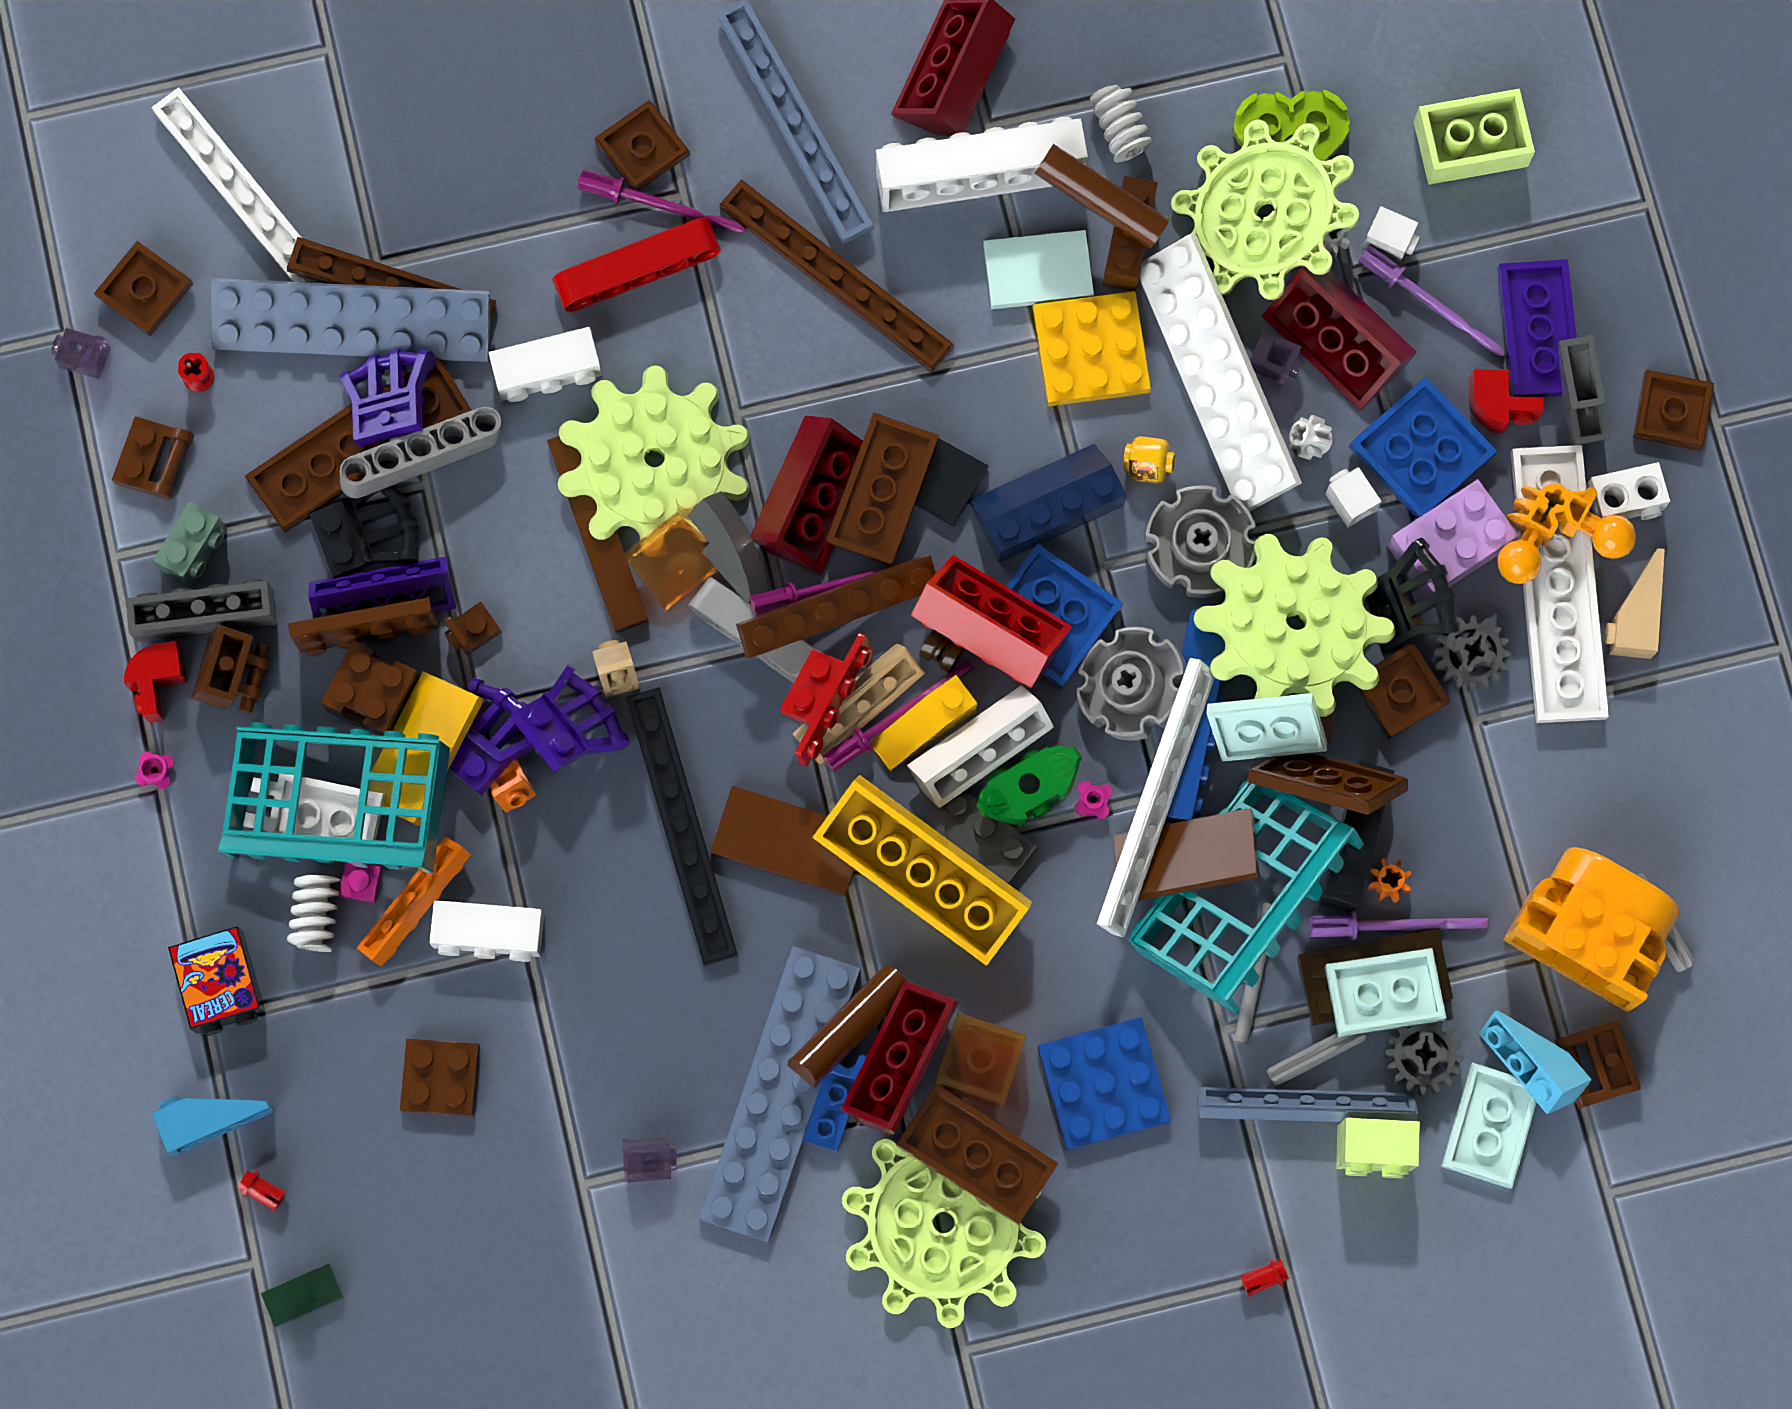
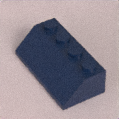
M1092 444L969 500V504L998 563L1035 547L1037 543L1040 545L1123 507L1127 494L1112 464L1097 446Z

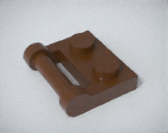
M135 416L112 477L113 483L171 500L175 491L172 487L186 447L192 444L194 434L185 429L173 428ZM166 440L174 441L159 482H152Z
M1617 1020L1554 1040L1555 1044L1568 1052L1581 1068L1582 1065L1575 1046L1585 1043L1601 1090L1591 1093L1589 1085L1575 1101L1578 1109L1641 1089Z

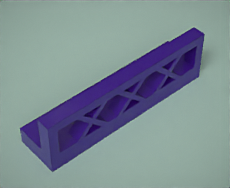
M447 556L309 582L308 598L313 618L322 617L320 608L331 606L343 611V613L356 611L354 610L355 606L359 601L370 600L377 604V607L390 605L388 602L393 595L400 593L411 597L412 600L425 598L423 595L428 588L444 585L447 599L431 601L435 611L441 612L456 609Z

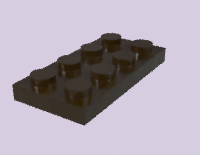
M1439 929L1298 954L1297 959L1311 1026L1335 1022L1325 970L1326 964L1432 948L1443 1002L1451 1001L1453 994Z

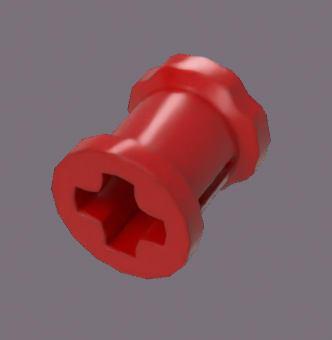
M187 353L178 361V373L187 388L195 392H203L209 389L214 381V372L206 358L200 353ZM193 369H196L199 372L201 371V373L196 376L194 373H191V371Z

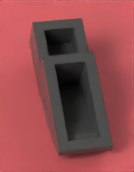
M1594 335L1558 341L1562 395L1570 446L1610 439L1604 410L1606 399Z
M722 491L703 498L687 517L710 542L702 552L748 604L750 603V596L769 592L757 548L747 527Z

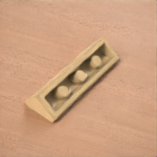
M895 644L855 679L854 691L848 699L844 698L839 707L840 714L835 726L832 729L828 728L823 737L822 750L815 759L819 765L824 762L822 755L854 734L853 729L858 728L861 730L925 674L906 647ZM803 724L793 733V736L799 743L809 725Z

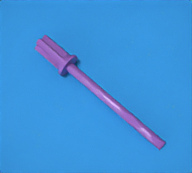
M1369 245L1358 262L1389 284V289L1395 283L1399 284L1453 325L1469 332L1486 349L1499 356L1505 355L1503 349L1482 332L1472 329L1463 318L1403 275L1407 268L1405 265L1400 267L1372 245Z
M1351 911L1349 915L1311 916L1309 919L1310 937L1350 936L1351 940H1356L1358 931L1488 928L1489 918L1357 920L1355 911Z

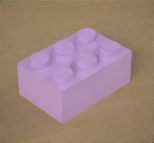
M1477 479L1392 535L1387 547L1395 559L1399 561L1412 542L1419 538H1424L1430 545L1429 551L1441 565L1445 564L1448 574L1445 576L1451 587L1498 556L1499 551L1504 545L1516 541L1519 535ZM1417 559L1407 575L1412 579L1427 569ZM1432 581L1418 589L1424 599L1437 593Z

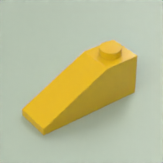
M955 675L924 697L871 741V747L887 769L892 772L976 712L977 702L957 675Z

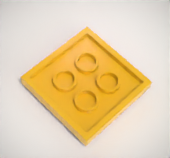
M1135 291L1033 304V315L1048 407L1150 393V380Z

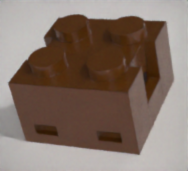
M353 640L320 703L327 712L377 736H384L385 731L393 730L420 676L417 670L398 661L392 663L377 656L373 649Z

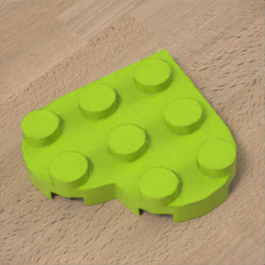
M1327 90L1322 92L1310 91L1307 93L1301 91L1291 99L1279 92H1275V94L1263 93L1260 95L1254 93L1242 101L1236 111L1232 133L1242 148L1245 141L1244 130L1254 120L1265 121L1269 126L1271 139L1279 143L1289 140L1299 126L1307 123L1314 124L1320 132L1314 156L1320 161H1328L1347 138L1350 120L1347 114V106L1338 96Z

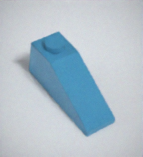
M179 1096L161 1102L159 1104L160 1109L151 1114L167 1153L176 1156L275 1111L273 1106L267 1101L184 1098L180 1100Z

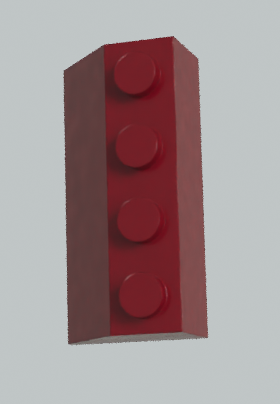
M944 0L891 115L938 136H952L956 133L964 132L969 124L974 108L983 94L985 84L996 66V61L1003 45L1010 35L1015 18L995 0Z
M1305 266L1301 267L1286 285L1283 295L1279 299L1274 300L1262 315L1270 325L1359 410H1362L1417 353L1331 270L1326 274L1319 275L1312 273Z
M805 415L750 535L753 542L774 556L817 574H822L834 549V546L826 544V539L863 440L832 418Z
M904 980L845 1099L841 1111L865 1126L890 1136L894 1134L959 1001Z

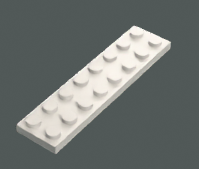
M1189 234L1143 261L1139 278L1229 492L1240 500L1250 512L1302 484L1199 240L1196 235Z
M1582 445L1516 448L1510 452L1515 500L1525 499L1521 493V488L1524 486L1533 487L1541 491L1544 486L1557 483L1563 485L1567 490H1571V492L1586 490ZM1549 499L1547 504L1549 506L1542 516L1541 522L1544 521L1551 508H1554V500ZM1558 525L1547 545L1542 543L1538 549L1542 559L1540 573L1535 579L1523 583L1536 723L1606 720L1609 714L1591 536L1577 530L1573 538H1570L1561 533ZM1518 530V539L1520 540L1523 532Z

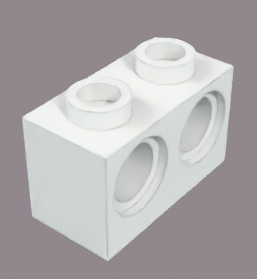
M1659 462L1591 477L1586 485V490L1589 487L1597 490L1598 494L1592 502L1591 510L1594 515L1600 518L1618 515L1626 519L1641 516V520H1649L1662 515L1661 511L1670 503ZM1644 487L1650 490L1653 499L1645 500L1640 497L1638 488ZM1612 495L1616 497L1619 501V507L1608 506L1604 501V496Z

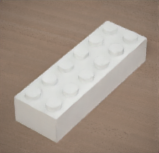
M1060 117L1047 124L1038 125L1036 122H1027L1019 125L1018 128L1008 130L994 127L987 129L982 134L970 135L969 133L962 132L952 135L949 139L923 138L918 140L916 144L902 146L900 143H890L884 145L882 149L876 150V177L882 212L1052 187V185L1034 173L1053 143L1087 165L1088 155L1081 118L1072 120L1071 117Z

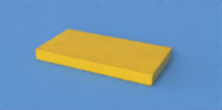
M423 671L392 731L404 733L406 735L405 738H418L420 733L439 736V740L450 747L449 769L484 700L477 695ZM383 748L371 772L395 774L398 749ZM407 749L404 775L427 776L431 751ZM370 780L369 791L386 794L383 807H390L394 782ZM402 783L399 808L423 810L426 784ZM398 816L416 826L421 824V818Z

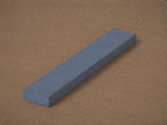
M1200 1087L1197 1093L1199 1118L1342 1122L1345 1118L1417 1121L1418 1117L1413 1093Z

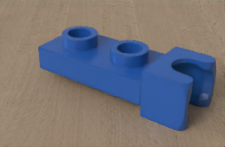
M860 1055L856 1064L851 1068L843 1067L840 1062L822 1080L803 1141L838 1152L849 1115L841 1111V1108L867 1056Z

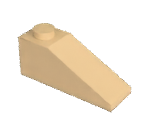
M1658 548L1650 557L1611 623L1606 624L1604 641L1606 644H1610L1609 655L1651 659L1658 652L1665 549Z
M618 640L607 641L600 644L598 650L592 651L606 699L640 689L626 641L619 643Z

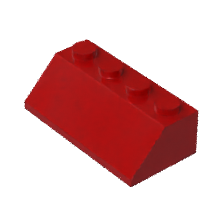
M952 555L928 581L911 616L921 621L925 627L936 630L951 639L955 645L969 650L979 656L985 663L997 667L1010 675L1016 682L1025 684L1030 688L1044 674L1073 627L955 555Z

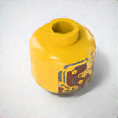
M1138 436L1132 444L1127 443L1123 469L1128 471L1130 478L1134 481L1159 484L1164 481L1167 473L1174 472L1176 453L1170 452L1169 443L1164 439Z

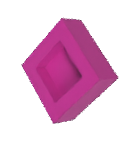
M345 862L338 896L345 899L375 903L382 868L374 865L357 867L349 862Z

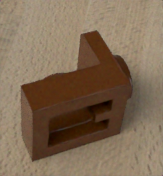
M479 602L454 620L451 617L444 620L449 629L444 632V635L455 651L461 647L467 656L502 633L500 627L482 602Z

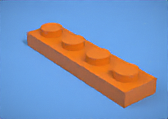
M445 836L436 849L433 874L425 873L419 869L356 949L382 967L396 953L397 947L409 932L417 927L420 918L434 903V900L437 901L440 898L442 891L452 878L463 869L464 863L471 854Z

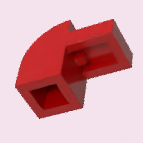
M1474 369L1468 379L1470 410L1478 423L1490 431L1504 433L1509 420H1513V423L1516 425L1533 424L1534 421L1539 420L1544 411L1543 397H1509V370Z
M177 641L153 644L139 650L127 664L124 684L131 692L140 691V693H135L136 709L138 714H143L149 723L164 721L159 687L187 682L183 650Z

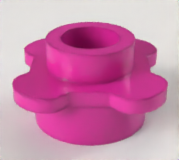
M151 752L142 753L139 757V773L135 776L136 782L140 786L151 784L156 785L159 789L167 788L170 785L169 772L174 766L173 758L170 755L161 757ZM154 767L158 768V772L155 774L152 773Z
M1089 781L1081 782L1078 785L1079 801L1074 806L1076 813L1081 816L1085 814L1096 816L1098 819L1107 817L1109 814L1107 807L1108 798L1112 796L1111 787L1106 784L1102 786L1091 785ZM1095 797L1097 801L1092 803L1090 798Z

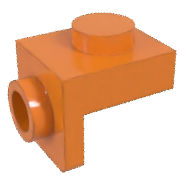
M518 759L512 761L490 785L493 790L491 792L493 798L506 813L523 806L527 800L536 796Z

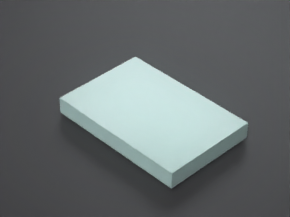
M1086 230L983 241L991 310L1094 297Z
M1313 693L1207 704L1206 713L1222 761L1327 751V739Z
M1432 948L1326 964L1325 966L1338 1037L1438 1022L1446 1019Z
M1473 1062L1470 1064L1441 1167L1509 1189L1513 1187L1537 1103L1514 1075Z

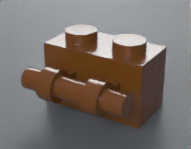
M222 625L217 626L209 635L191 699L226 709L234 702L235 697L239 696L242 699L238 711L252 714L255 702H259L262 691L259 688L263 674L268 672L271 661L268 660L271 647L265 644H257L255 655L248 653L253 639L252 635ZM244 666L250 669L246 684L240 682Z

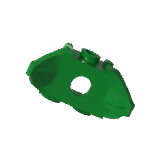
M1059 745L1051 748L1047 746L1041 751L1035 748L1021 756L1019 764L1010 769L1005 766L989 776L990 781L987 782L986 787L979 794V801L976 806L984 817L1022 827L1027 823V818L1033 815L1035 819H1039L1053 809L1052 803L1057 801L1061 804L1067 799L1066 796L1071 793L1082 757L1075 746ZM1031 774L1038 778L1040 787L1037 792L1026 794L1020 790L1019 780L1024 775Z

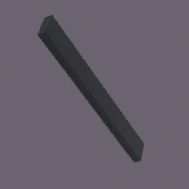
M660 687L627 696L626 700L703 965L708 966L738 957Z

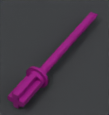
M582 169L578 180L577 189L612 199L614 204H618L620 198L623 197L691 219L708 218L711 225L734 232L746 230L743 225L735 221L715 215H705L696 209L624 187L625 178L622 177L620 180Z
M887 568L796 590L792 582L787 583L785 588L750 596V609L754 612L755 616H759Z
M966 661L866 732L862 733L858 728L853 729L854 734L822 755L829 769L836 772L865 751L871 752L872 747L869 743L871 740L890 727L932 691L955 675L959 679L975 667L969 661Z

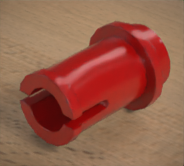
M248 1170L240 1181L237 1190L243 1192L241 1196L244 1198L248 1195L275 1212L281 1204L280 1200L284 1199L287 1191L281 1190L259 1177L260 1173L258 1171L252 1173Z
M1270 1259V1264L1240 1275L1249 1297L1276 1284H1279L1280 1287L1284 1286L1283 1282L1289 1280V1277L1281 1259L1277 1261Z

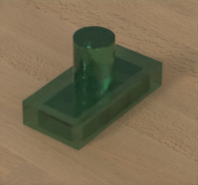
M329 1263L261 1293L275 1328L344 1298Z

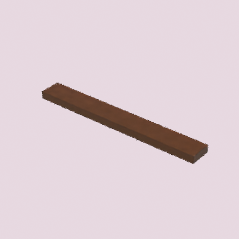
M742 179L720 203V209L931 373L935 371L954 348V344Z

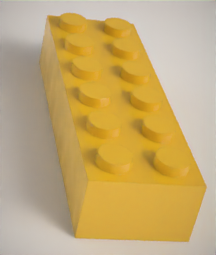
M861 775L852 782L812 837L986 966L1032 904L1031 900Z

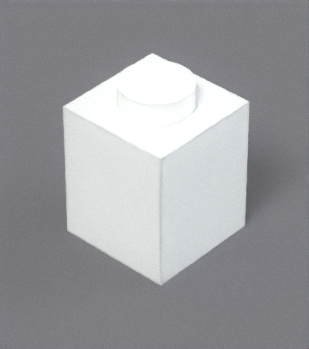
M1380 206L1363 248L1367 249L1369 245H1372L1389 259L1401 263L1405 253L1412 255L1420 236L1414 234L1418 222Z
M1359 467L1351 472L1344 469L1331 477L1329 480L1331 484H1329L1325 493L1347 528L1376 512L1382 502Z

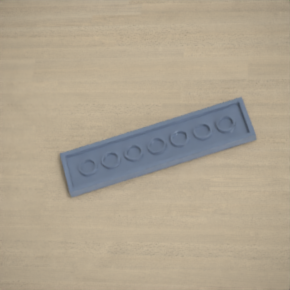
M217 278L211 280L212 349L368 357L379 355L380 357L390 355V351L396 349L419 353L421 350H430L434 353L435 358L439 360L489 361L490 291Z
M792 946L699 1218L700 1221L769 1243L822 1083L821 1081L813 1088L787 1066L788 1060L851 999L860 968Z

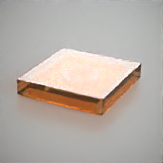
M678 511L622 554L666 611L718 571L702 552L705 549V545Z

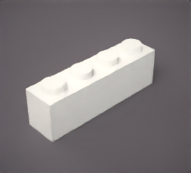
M1021 685L912 761L907 767L921 791L940 808L1050 731L1054 726L1041 702Z

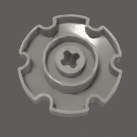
M1200 485L1182 488L1176 491L1175 503L1168 504L1165 501H1161L1153 511L1145 533V541L1152 543L1155 547L1147 554V560L1153 573L1170 589L1176 584H1182L1186 588L1185 595L1188 597L1209 598L1225 593L1222 587L1212 580L1210 575L1212 566L1218 561L1229 560L1239 567L1250 568L1256 556L1254 550L1255 541L1250 540L1247 536L1255 528L1250 512L1233 495H1230L1227 499L1218 498L1216 495L1217 489L1212 486ZM1196 537L1199 540L1206 538L1208 540L1206 547L1202 543L1196 545L1194 543Z
M1127 627L1116 630L1115 638L1110 643L1100 639L1085 655L1078 671L1085 678L1084 685L1077 688L1078 702L1084 715L1098 728L1106 724L1105 732L1116 739L1133 741L1149 738L1150 729L1154 725H1159L1165 729L1187 667L1185 659L1178 648L1168 639L1159 643L1160 636L1151 629Z

